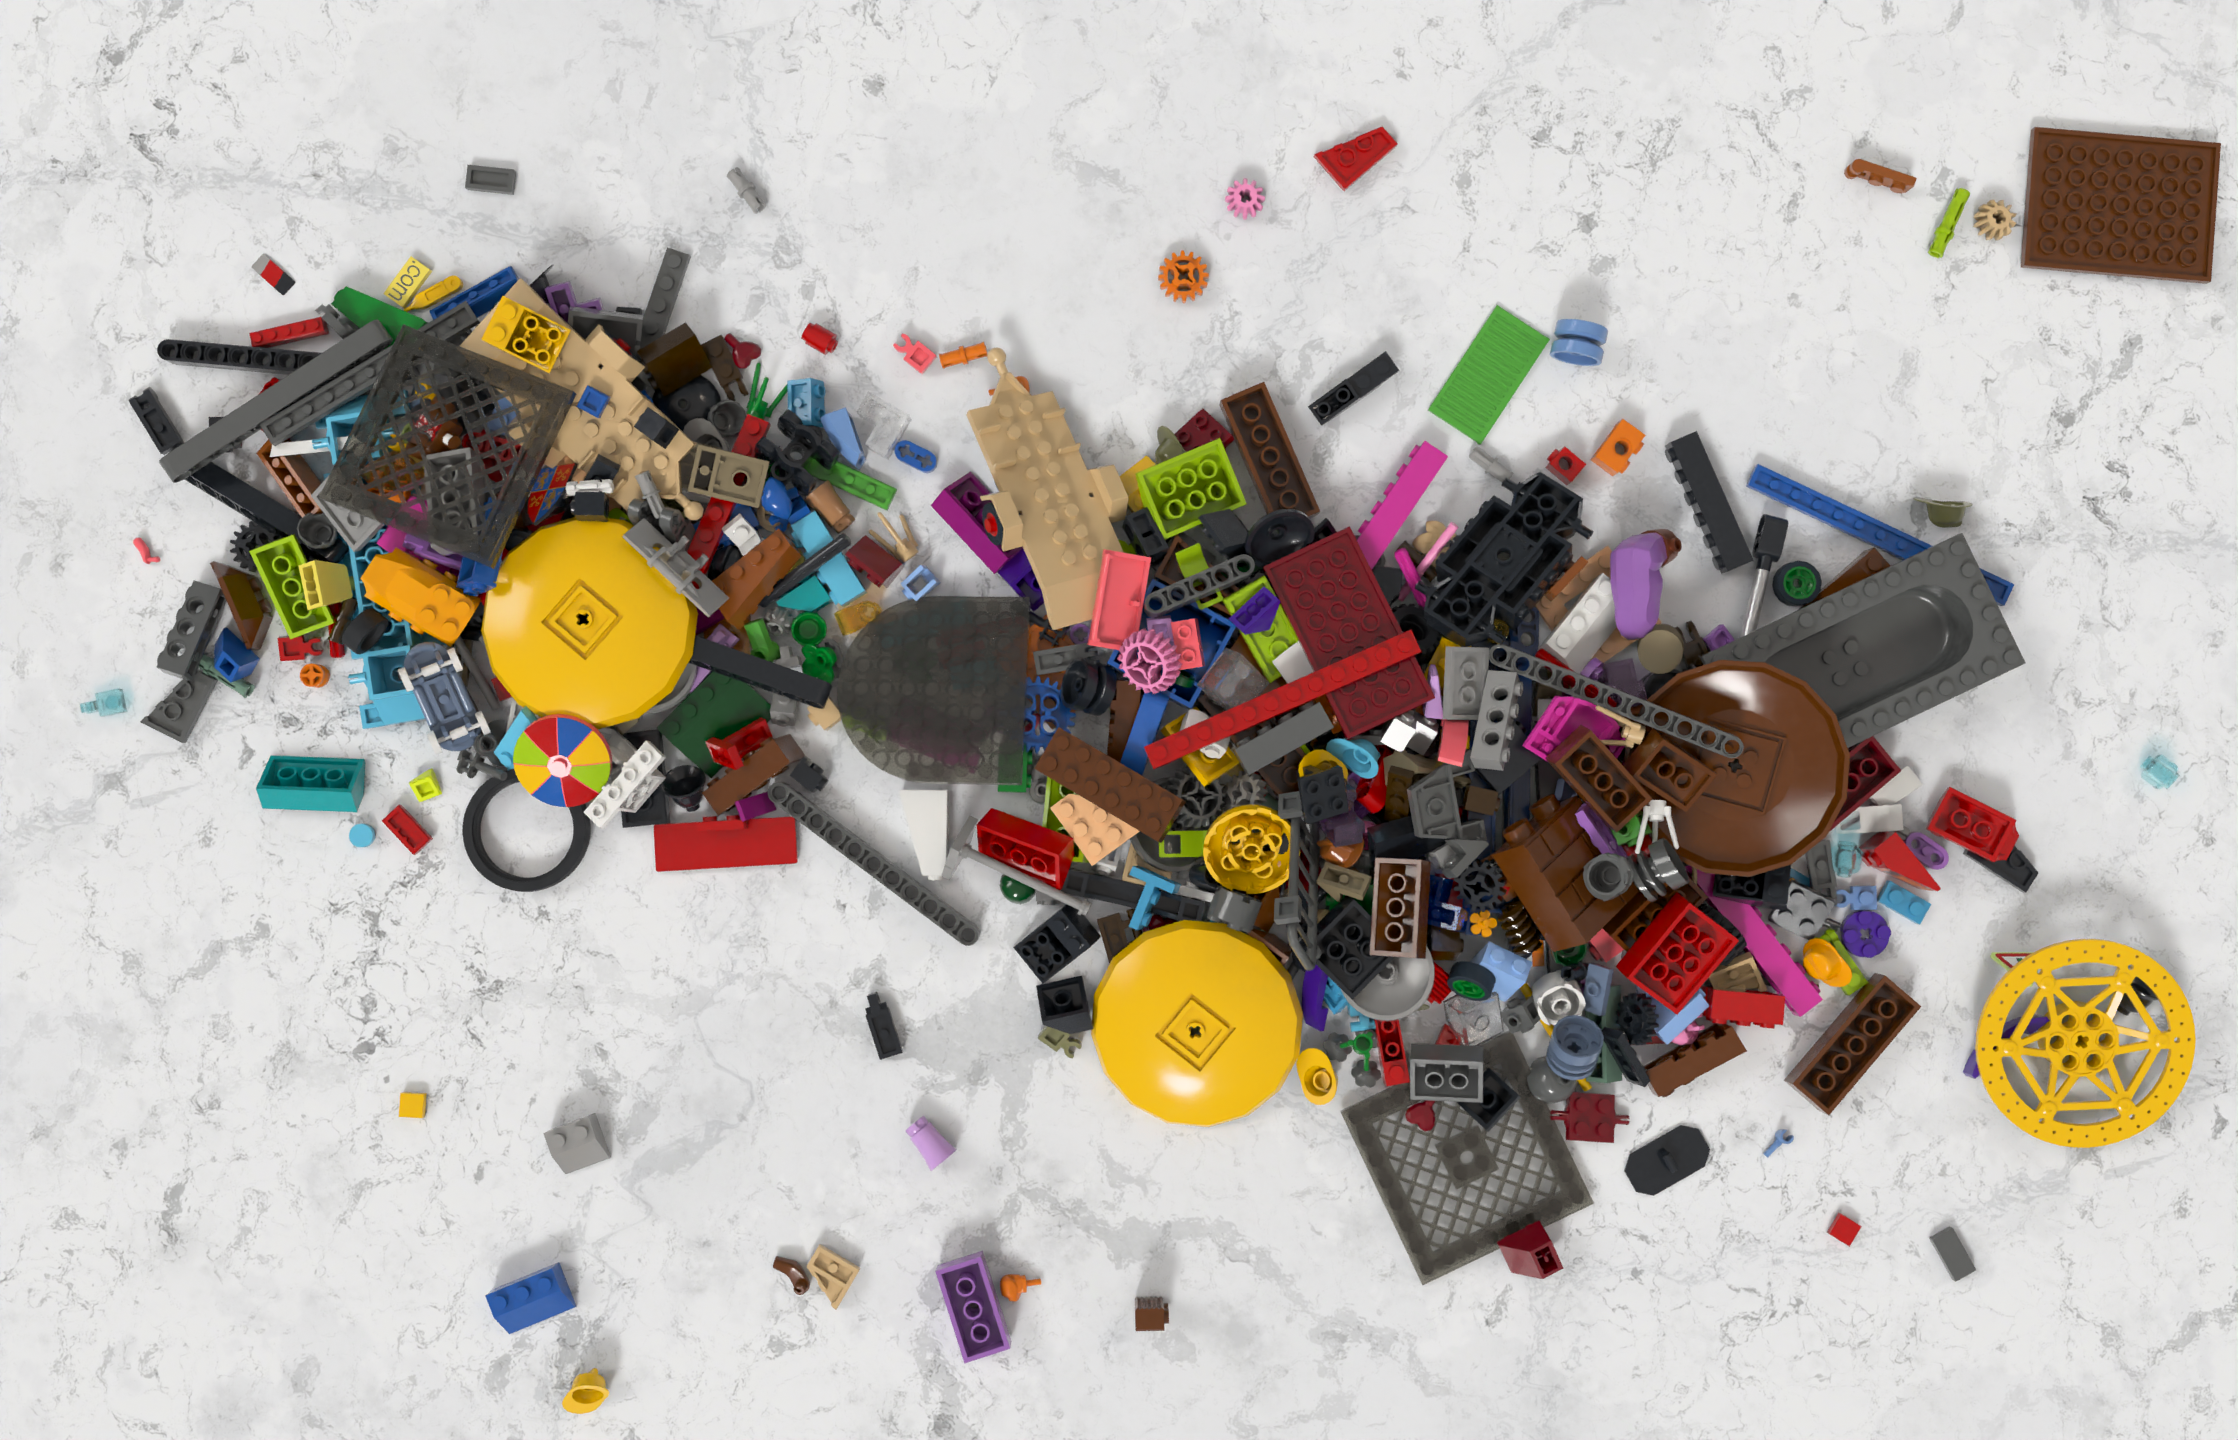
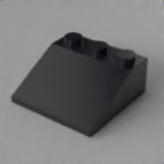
M1345 895L1341 902H1338L1317 924V946L1320 947L1322 954L1316 960V965L1353 1000L1394 957L1370 955L1372 917L1352 897ZM1302 939L1300 944L1306 952L1307 945Z

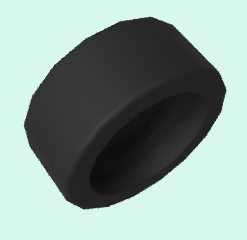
M373 608L364 610L346 628L342 636V643L356 654L365 653L383 636L388 626V619Z

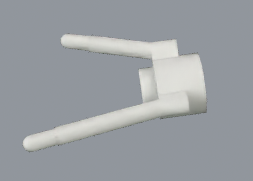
M1651 800L1647 806L1643 807V818L1635 849L1636 854L1640 853L1648 817L1649 821H1652V843L1657 841L1658 822L1664 821V817H1666L1674 848H1679L1671 816V807L1666 806V801Z

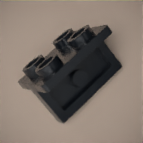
M1312 765L1303 767L1304 776L1298 778V787L1304 823L1311 824L1348 812L1342 767L1337 765L1325 770Z

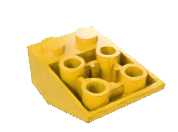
M502 296L481 340L550 374L571 330Z

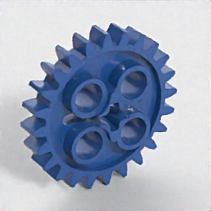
M1037 676L1035 683H1032L1030 677H1027L1026 685L1018 681L1019 689L1011 686L1010 691L1012 695L1005 693L1004 698L1008 703L1001 702L1000 707L1006 711L999 712V716L1005 718V720L1000 722V726L1008 727L1003 734L1011 733L1010 743L1015 740L1019 741L1017 744L1018 749L1024 744L1026 745V752H1029L1031 747H1034L1036 754H1038L1040 747H1043L1045 751L1058 727L1071 734L1067 727L1073 728L1075 726V723L1070 721V719L1075 718L1076 714L1070 712L1072 709L1066 708L1062 704L1061 689H1056L1058 686L1057 681L1051 686L1049 685L1048 677L1044 683H1041L1039 676ZM1037 694L1040 695L1039 714L1043 715L1039 720L1040 735L1038 736L1035 734L1036 716L1032 715L1036 710ZM1022 698H1028L1031 700L1032 706L1030 708H1023L1019 701ZM1048 698L1052 699L1056 707L1052 709L1046 708L1043 701ZM1022 721H1027L1032 725V729L1028 732L1022 731L1019 724ZM1045 722H1052L1056 729L1053 732H1047L1043 728V724Z

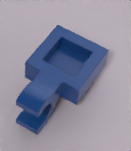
M801 495L791 500L793 508L788 520L773 515L768 519L772 526L780 522L775 527V530L780 529L782 532H785L789 522L792 525L811 512Z

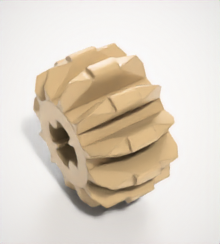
M1990 200L1987 202V205H1981L1978 209L1979 212L1973 217L1978 221L1973 227L1980 228L1978 235L1981 236L1985 233L1986 240L1994 238L1995 241L2011 233L2010 228H2013L2016 224L2012 218L2017 213H2010L2009 211L2012 205L2004 207V200H2000L1997 203L1995 200Z

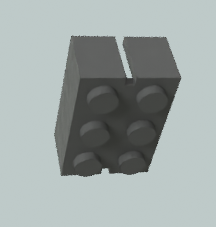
M570 306L568 324L582 338L586 339L600 324L604 332L612 334L617 339L621 338L631 347L629 350L637 357L639 362L637 351L640 350L643 315Z

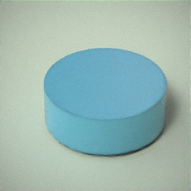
M357 824L351 828L349 839L356 847H367L374 842L375 831L368 824Z

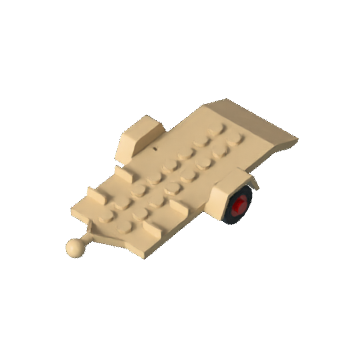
M520 278L506 293L505 297L571 330L550 374L481 340L498 304L457 348L473 367L520 411L507 426L508 434L537 461L552 469L565 455L571 458L578 465V468L588 473L598 454L621 465L613 479V493L608 494V496L616 500L627 512L629 504L633 499L646 500V498H642L644 495L634 476L649 470L657 490L660 489L661 491L658 493L660 498L675 499L684 508V514L688 519H700L704 512L702 505L696 501H690L682 494L680 464L696 444L680 429L667 448L664 449L634 427L647 407L661 415L674 426L676 425L631 384L645 368L629 350L631 347L621 338L617 339L612 334L604 332L600 324L586 339L582 338ZM587 385L611 397L601 418H597L577 407Z
M993 348L988 352L987 359L992 366L997 368L1000 378L989 406L968 410L966 414L999 492L980 496L982 501L992 500V502L987 503L983 507L982 511L985 532L994 545H1002L1003 551L1023 546L1042 590L1048 620L1053 630L1091 620L1103 549L1123 552L1111 523L1125 520L1129 499L1114 465L1100 466L1087 470L1079 452L1081 443H1075L1063 416L1066 409H1060L1053 391L1032 396L1012 373L1008 372L1005 365L1006 354L1004 350Z

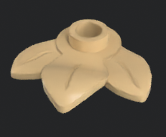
M1427 521V533L1417 536L1412 545L1415 549L1427 555L1446 527L1439 521ZM1454 533L1453 536L1450 538L1451 541H1452L1453 538L1456 536L1455 533ZM1444 546V548L1441 550V552L1438 554V556H1439L1442 552L1445 553L1450 547H1445V546ZM1437 556V557L1435 558V560L1432 562V565H1433L1434 567H1436L1435 562H1436V559L1438 558V556Z

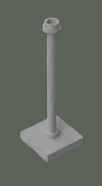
M972 816L968 817L950 848L942 877L950 880L961 860L969 857L1078 909V915L1080 916L1081 914L1087 915L1092 904L1087 898L1081 901L972 849L970 842L978 819Z

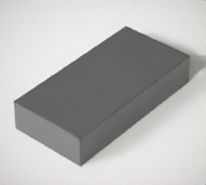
M467 165L465 188L471 191L514 195L516 171L514 169Z
M1949 1226L1929 1238L1952 1280L1956 1282L1976 1271L1952 1227Z

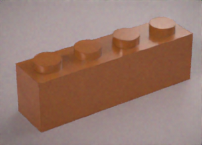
M268 439L256 454L300 516L303 517L307 513H324L311 497L313 492L322 483L302 455L270 457L272 444ZM285 440V441H283L282 443L292 442V441H291V440Z

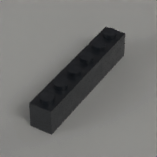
M1697 431L1665 445L1666 458L1670 463H1673L1676 470L1674 472L1675 478L1679 484H1682L1685 490V501L1689 506H1692L1695 513L1693 515L1694 521L1703 531V541L1705 546L1711 549L1715 568L1723 574L1754 561Z

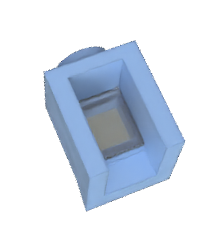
M920 565L901 583L904 588L902 592L910 601L914 599L920 602L941 582L926 565Z

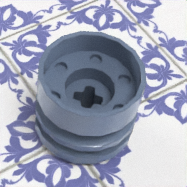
M1572 1015L1558 1020L1553 1028L1546 1052L1548 1066L1555 1074L1564 1079L1581 1080L1590 1076L1596 1067L1598 1056L1603 1046L1604 1037L1601 1029L1595 1022L1583 1016Z

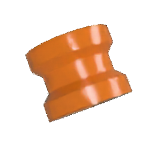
M310 663L301 669L300 679L306 686L320 688L328 683L330 673L325 666Z

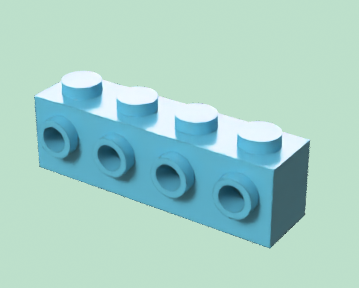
M816 511L791 525L794 530L791 535L798 545L802 544L806 549V552L803 553L806 559L834 540ZM840 552L821 566L816 575L823 585L828 584L831 592L828 594L834 604L837 605L839 603L842 607H845L868 592L851 565L847 563L848 561L844 554Z

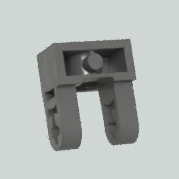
M635 498L629 504L628 517L634 526L645 518L672 545L676 542L678 543L685 535L690 540L685 548V551H688L696 530L690 520L683 518L679 510L665 507L660 514V518L656 519L647 501Z

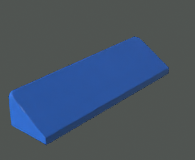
M509 266L430 310L432 319L438 318L464 301H467L477 318L489 312L519 280L513 267Z

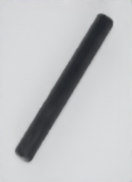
M845 533L839 535L785 575L783 579L777 581L773 586L774 590L769 596L766 595L759 605L766 608L850 546L851 539Z

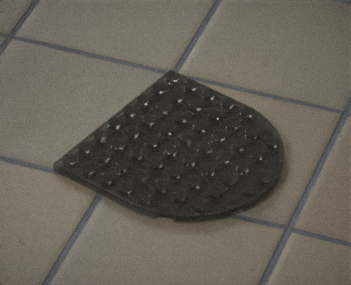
M921 597L918 601L910 599L896 604L873 618L858 633L847 650L841 665L837 686V700L841 720L846 733L859 752L880 770L906 781L929 784L1022 785L1030 597Z

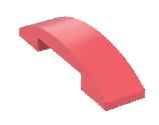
M1441 719L1442 738L1438 751V761L1462 767L1467 744L1469 720Z

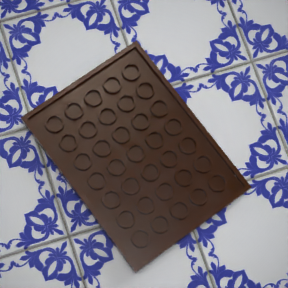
M2043 127L2032 128L2030 133L2020 268L2202 284L2211 282L2221 143Z

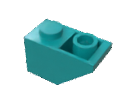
M810 575L799 583L800 586L794 590L790 589L776 601L778 606L786 609L815 613L833 602L817 576L811 577Z

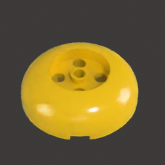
M1241 805L1222 813L1211 824L1204 840L1203 855L1209 873L1222 886L1230 890L1246 891V894L1264 893L1282 885L1289 879L1291 823L1287 819H1280L1278 811L1262 805ZM1259 829L1260 832L1253 833L1252 830ZM1285 833L1289 841L1288 850L1284 854H1278L1282 844V834ZM1240 839V841H1239L1238 843H1236V844H1233V843L1230 842V841L1236 842L1237 840ZM1269 844L1271 850L1264 851L1262 847ZM1278 861H1281L1280 867L1277 866Z

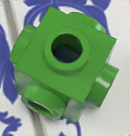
M1639 811L1617 833L1610 829L1619 846L1628 845V847L1637 845L1643 818L1642 811ZM1648 823L1644 836L1652 833Z

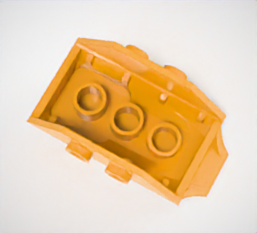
M397 547L391 553L376 554L360 578L366 588L364 596L389 610L388 615L395 620L401 622L404 619L411 623L410 628L417 633L423 635L426 632L451 647L480 604V598L478 596L466 595L463 593L464 590L457 589L458 577L449 571L445 573L440 572L436 569L438 565L430 560L424 559L422 561Z

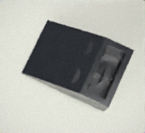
M1791 865L1750 877L1715 874L1713 897L1761 908L1786 911Z
M1067 904L1013 947L1042 984L1101 938V935L1088 919L1082 914L1081 916L1078 915L1079 910Z

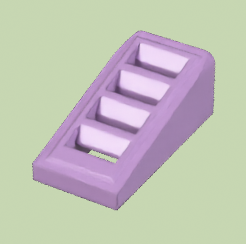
M1430 664L1427 682L1435 699L1422 705L1424 716L1426 718L1443 719L1438 672L1436 666Z

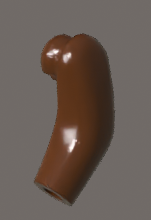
M776 1256L773 1268L789 1277L794 1286L793 1290L797 1295L805 1294L810 1288V1282L802 1266L795 1260Z

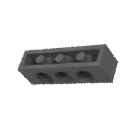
M194 580L192 586L187 589L185 602L176 614V623L173 629L169 631L166 646L157 658V668L162 672L191 682L193 681L226 603V598L221 588ZM200 605H204L202 611L196 613L197 608ZM195 626L194 631L187 634L188 629ZM185 648V652L178 656L179 650Z

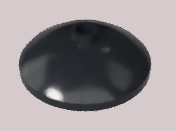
M702 375L665 397L658 389L652 398L653 404L682 431H684L685 425L693 419L707 420L710 408L722 402L716 387ZM682 401H687L685 408H680Z
M1282 509L1268 513L1260 518L1249 530L1245 539V552L1252 557L1256 566L1263 568L1276 560L1311 545L1315 534L1313 523L1305 513L1295 509Z

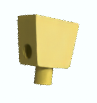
M313 560L299 565L307 610H313L352 598V590H355L354 577L348 575L347 567L344 564Z

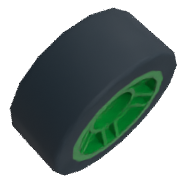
M1795 561L1787 563L1777 570L1773 577L1772 587L1779 601L1788 606L1796 607L1808 604L1817 598L1821 591L1822 580L1815 566L1808 562ZM1795 579H1798L1797 582L1801 587L1796 588L1793 582Z
M1467 961L1456 962L1452 966L1447 979V985L1454 993L1472 1001L1488 1000L1491 997L1496 982L1495 976L1487 968Z

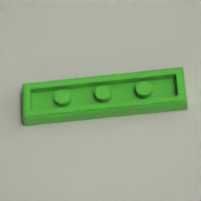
M813 458L804 467L813 477L824 482L829 480L833 486L888 511L897 492L896 488L838 461L830 470L821 466Z

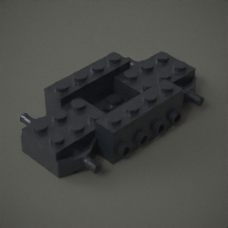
M1538 472L1518 484L1506 477L1501 486L1514 494L1512 505H1509L1495 495L1489 501H1485L1481 505L1477 516L1468 520L1461 535H1456L1450 543V548L1445 553L1442 552L1436 559V573L1439 584L1429 587L1420 580L1415 586L1416 590L1426 596L1424 619H1426L1427 625L1461 647H1468L1486 638H1491L1499 645H1502L1506 640V636L1495 630V619L1515 631L1572 562V544L1563 538L1577 532L1588 540L1594 532L1582 525L1583 498L1542 472ZM1502 552H1506L1511 557L1503 561L1498 559L1497 556Z

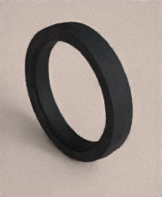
M514 769L505 771L507 772V778L504 781L495 777L490 778L478 788L469 801L462 825L465 850L477 871L495 885L519 892L544 890L567 878L584 858L591 834L590 818L584 813L587 807L586 804L568 807L573 820V838L566 856L555 868L543 875L532 878L511 875L496 866L489 858L481 839V821L488 803L505 787L520 782Z

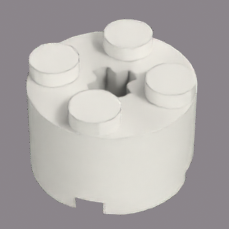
M1561 970L1542 976L1532 986V995L1539 1017L1548 1025H1556L1558 1020L1566 1016H1582V1011L1586 1004L1578 982L1576 980L1564 981L1565 978L1562 979L1560 975Z

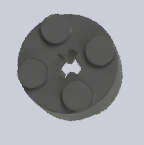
M1217 885L1207 912V918L1218 923L1223 922L1227 924V927L1234 930L1250 933L1254 927L1262 902L1241 892L1228 891V888Z

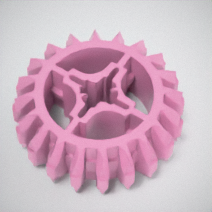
M1145 628L1139 632H1133L1130 637L1124 640L1123 645L1119 649L1121 654L1117 659L1122 662L1119 669L1125 671L1122 677L1130 679L1128 685L1134 683L1136 684V690L1143 688L1144 693L1152 691L1155 694L1159 691H1165L1175 683L1176 678L1181 673L1178 669L1182 663L1178 661L1181 654L1174 651L1177 645L1171 646L1169 643L1171 638L1164 639L1163 632L1156 634L1155 629L1147 631ZM1161 664L1163 665V673H1162V676H1161V673H1160V671L1162 670V669H1161Z

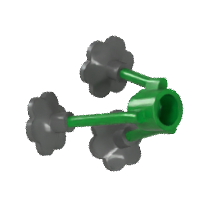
M1375 1029L1355 1031L1356 1037L1354 1040H1349L1345 1034L1339 1035L1335 1032L1329 1034L1328 1040L1323 1043V1048L1327 1051L1326 1055L1329 1060L1345 1061L1347 1055L1352 1052L1353 1047L1357 1054L1364 1056V1060H1359L1356 1067L1351 1070V1075L1355 1078L1356 1085L1360 1087H1374L1376 1081L1381 1078V1071L1377 1069V1063L1369 1061V1051L1371 1048H1377Z

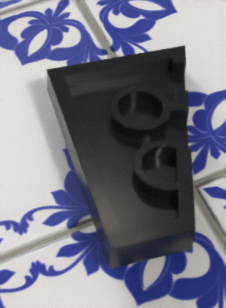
M2015 845L2007 860L1991 862L1967 849L1963 852L1965 856L2023 893L2028 891L2038 875V871Z

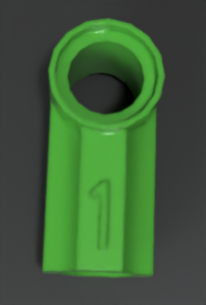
M763 618L750 621L744 625L753 648L750 655L772 663L774 660L781 658L779 645L771 641Z

